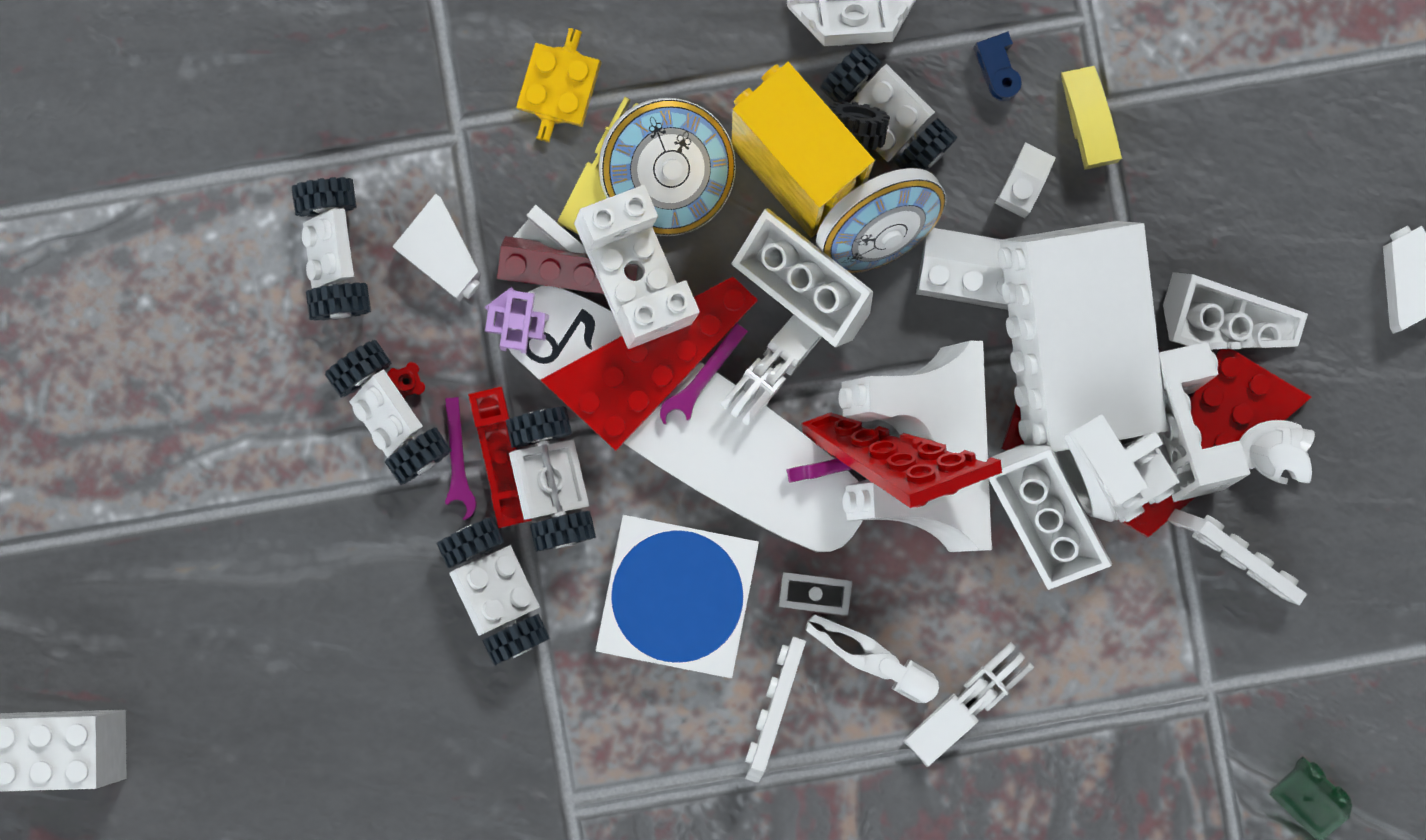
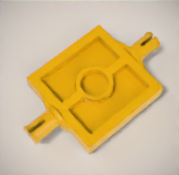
M568 28L564 47H550L539 43L534 45L516 108L535 114L542 120L538 135L536 136L538 140L550 142L555 123H569L583 127L601 67V61L584 56L576 51L582 32L575 29L574 31L573 28Z

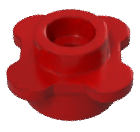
M409 362L406 367L398 370L391 368L387 372V375L404 400L406 396L421 395L425 391V384L421 382L418 374L420 368L414 362ZM405 378L409 379V384L407 385L403 384Z

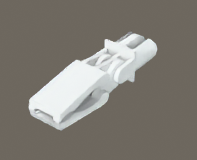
M793 315L770 341L767 350L763 354L765 357L762 360L757 358L750 368L745 371L742 379L721 402V406L727 409L744 389L746 393L738 401L731 414L739 417L752 400L756 399L757 402L742 421L748 425L786 380L783 375L787 373L791 376L822 336L797 316Z
M815 614L807 621L805 630L857 669L882 679L894 680L895 683L891 688L894 691L917 703H927L936 697L939 690L938 680L933 673L910 659L903 666L896 656L892 655L874 639ZM810 622L821 624L827 631L843 633L859 642L865 654H849L832 641L826 632L818 631Z
M1012 642L984 667L982 666L963 685L966 689L959 697L954 693L950 695L904 739L903 742L917 754L926 767L930 766L979 721L975 715L984 708L986 711L990 710L1005 695H1008V691L1034 668L1029 662L1005 684L1001 682L1025 659V656L1019 652L995 674L992 672L1015 649ZM984 673L991 678L989 682L982 676ZM996 684L1002 691L998 693L993 686ZM975 698L976 700L967 708L965 704Z

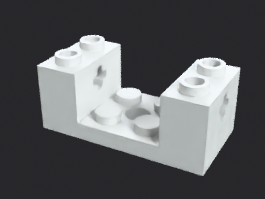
M645 184L581 208L574 222L628 349L687 327L694 322L700 313L687 281L676 282L654 232L653 225L658 218V214ZM629 264H636L642 269L643 277L638 281H632L626 277L624 268Z
M1209 342L1159 352L1168 431L1157 433L1163 442L1158 448L1180 481L1172 487L1175 492L1172 494L1173 501L1176 502L1223 491L1251 474L1249 470V456L1243 450L1240 441L1202 449L1201 433L1199 428L1194 425L1190 412L1191 402L1187 395L1195 392L1219 375L1217 357L1211 351Z

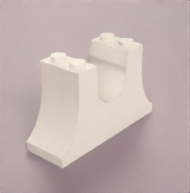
M967 341L942 347L926 366L908 376H867L842 382V388L839 391V405L843 409V417L861 422L881 420L892 425L900 435L906 433L946 444L947 451L952 453H960L964 450L975 453L977 460L987 462L983 341ZM988 478L959 489L953 495H943L928 501L924 506L909 508L868 479L846 486L842 503L843 509L847 513V521H900L931 533L941 541L949 552L992 550Z

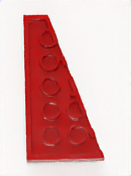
M732 276L694 297L700 313L691 325L631 349L627 348L623 336H620L540 380L606 443L617 451L758 302V299Z
M1218 349L1215 355L1218 360L1217 370L1219 375L1192 393L1190 396V412L1194 425L1199 428L1201 433V447L1206 449L1239 441L1248 429L1259 423L1271 420L1285 421L1312 397L1233 349ZM1171 495L1159 503L1155 502L1150 505L1147 502L1142 505L1145 510L1142 514L1128 522L1124 521L1122 523L1146 538L1150 537L1168 521L1175 509L1181 510L1195 497L1174 502Z
M831 412L801 423L802 433L816 443V445L909 508L924 506L930 500L943 495H953L959 489L1002 473L1001 460L990 457L987 459V462L977 460L975 453L964 450L960 453H952L947 451L946 444L902 433L899 438L890 435L888 428L878 426L875 429H867L862 427L861 421Z

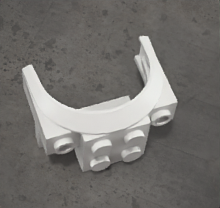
M1100 414L1064 437L1069 446L1068 450L1054 452L1084 511L1090 517L1109 522L1119 520L1122 523L1134 519L1145 511L1142 505L1147 502L1150 505L1155 502L1159 503L1175 493L1172 487L1180 482L1158 448L1163 442L1156 432L1133 439L1122 446L1103 414Z

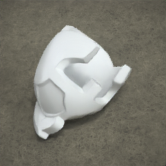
M1271 420L1253 426L1242 435L1239 441L1243 450L1249 456V469L1256 468L1259 473L1268 479L1287 485L1288 478L1281 477L1284 470L1289 472L1292 479L1303 483H1310L1312 466L1307 451L1314 442L1315 433L1313 430L1303 429L1301 425L1290 421Z

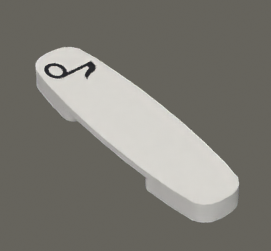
M540 286L528 293H535L533 311L549 315L548 321H545L544 328L546 340L529 339L526 354L521 353L520 350H509L522 365L540 380L619 338L622 334L612 311L565 289ZM701 362L624 443L656 466L701 494L739 514L741 517L783 539L814 552H831L843 547L853 537L863 521H847V513L843 509L842 501L843 495L846 492V486L859 482L848 470L789 483L786 469L833 460L834 458L765 405L748 425L742 422L744 417L757 400L753 399L739 417H735L731 414L732 410L746 392L742 390L727 409L723 408L721 402L736 385L717 372L697 398L690 421L686 420L683 412L673 410L668 413L666 417L667 425H664L660 418L662 404L668 398L680 393L692 382L704 366Z

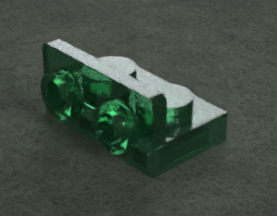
M1304 757L1297 761L1294 770L1270 790L1269 795L1316 840H1324L1347 821L1351 815L1352 803L1347 792L1341 787H1335L1326 779L1322 768L1315 762L1310 763Z

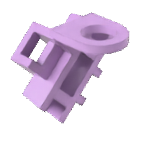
M511 287L485 306L488 314L484 332L501 334V350L506 351V348L515 349L526 354L529 339L546 340L544 328L545 321H548L549 315L533 311L535 293L520 292Z

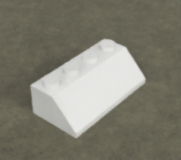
M768 208L764 209L731 264L834 347L853 341L870 314L873 291Z
M933 228L925 237L916 294L1008 310V304L1005 303L1002 295V285L1005 283L1004 271L998 261V250L1001 248L1000 240L1002 239Z
M1022 444L992 456V458L1001 460L1002 473L988 479L1048 590L1112 566L1109 556L1051 446Z

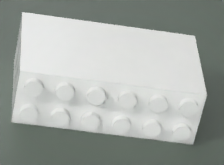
M1113 221L1000 240L1001 248L998 250V261L1004 271L1005 283L1002 285V295L1005 303L1008 304L1009 318L1006 321V329L1009 337L1012 338L1013 352L1010 356V362L1017 378L1014 395L1021 411L1019 434L1024 444L1051 446L1053 452L1068 450L1069 446L1064 437L1100 414H1103L1118 440L1144 436L1153 432L1168 431L1144 223Z
M126 710L0 713V791L97 789L127 779Z

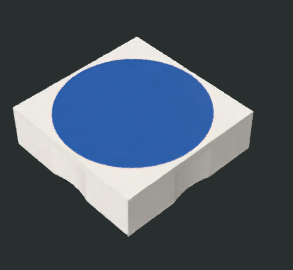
M623 515L596 652L732 678L759 542Z

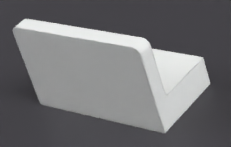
M537 205L527 214L528 220L513 236L515 238L540 241L542 244L557 250L586 253L584 246Z

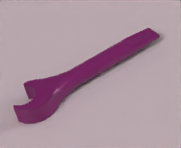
M737 323L692 382L680 393L668 398L662 404L660 418L664 425H667L666 417L668 413L673 410L683 412L686 420L690 421L693 407L700 393L748 332Z
M459 397L445 398L449 447L452 450L450 452L451 483L445 504L450 505L456 500L463 501L467 512L462 519L468 520L476 512L477 500L470 489L465 472Z
M839 459L786 469L789 483L852 470V468Z

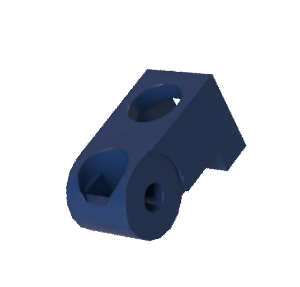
M1009 31L977 42L973 47L989 92L998 101L1011 100L1021 89L1022 85L1021 77L1017 71L1012 69L1006 50L1010 49L1013 45Z

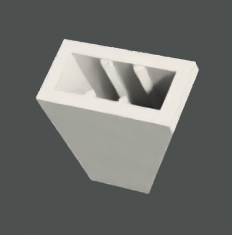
M435 194L393 245V248L460 302L464 296L469 299L476 292L481 284L478 281L481 274L444 201Z
M1406 226L1390 235L1392 242L1383 246L1389 324L1393 334L1426 318V232L1422 226L1412 231L1409 226Z

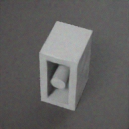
M782 572L778 607L848 616L852 581Z

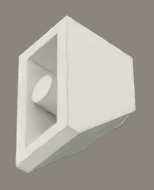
M1025 142L995 204L1026 218L1046 182L1056 157Z

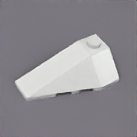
M1184 273L1172 274L1163 303L1170 341L1185 346L1209 342L1211 350L1296 347L1299 345L1308 316L1307 313L1193 274Z

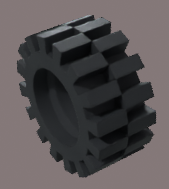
M841 101V103L834 102L833 105H829L831 111L866 150L867 147L874 150L885 145L890 116L885 111H880V108L877 107L870 108L868 104L858 105V102L849 104L847 101Z

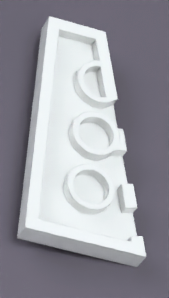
M1175 509L1169 517L1168 521L1177 527L1194 531L1192 537L1200 543L1206 544L1218 552L1223 550L1220 556L1242 570L1248 568L1247 575L1282 599L1300 606L1307 594L1296 586L1299 581L1283 570L1280 573L1272 568L1274 565L1272 560L1259 552H1256L1255 555L1247 550L1249 543L1235 534H1231L1229 537L1222 531L1224 525L1215 518L1206 515L1203 519Z
M793 637L789 646L783 644L776 664L781 665L782 668L778 678L772 676L766 694L767 697L771 698L768 711L761 710L756 729L761 732L757 743L751 742L745 762L750 763L745 778L747 780L759 783L765 772L806 643L805 640Z

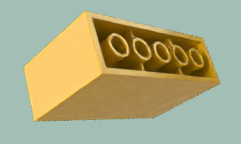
M787 62L781 68L778 64L771 67L761 77L763 82L754 91L751 88H747L733 101L735 106L732 113L731 143L734 151L812 238L818 233L820 225L831 209L847 194L867 182L875 160L795 68Z

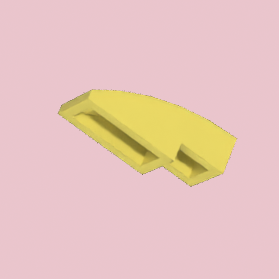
M1095 66L1061 72L1074 137L1078 139L1084 170L1118 163L1122 156L1111 113Z

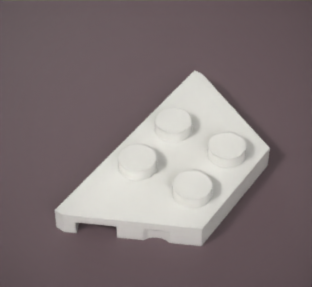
M787 0V7L823 46H843L893 42L916 0Z

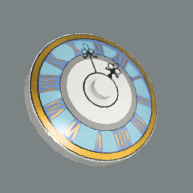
M676 98L652 99L626 111L609 130L600 152V183L606 198L645 184L658 214V218L653 225L655 234L660 236L685 234L709 222L721 210L728 199L735 178L733 146L721 123L704 108Z
M900 169L877 176L851 191L831 209L819 227L816 247L849 273L865 272L886 265L909 252L933 230L940 220L946 205L945 191L937 178L932 173L923 169Z

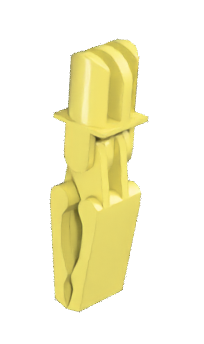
M625 96L609 127L606 126V130L596 147L595 153L597 156L594 162L586 164L557 221L560 226L576 234L578 232L574 222L579 210L607 199L599 177L600 152L609 130L629 107L631 99Z

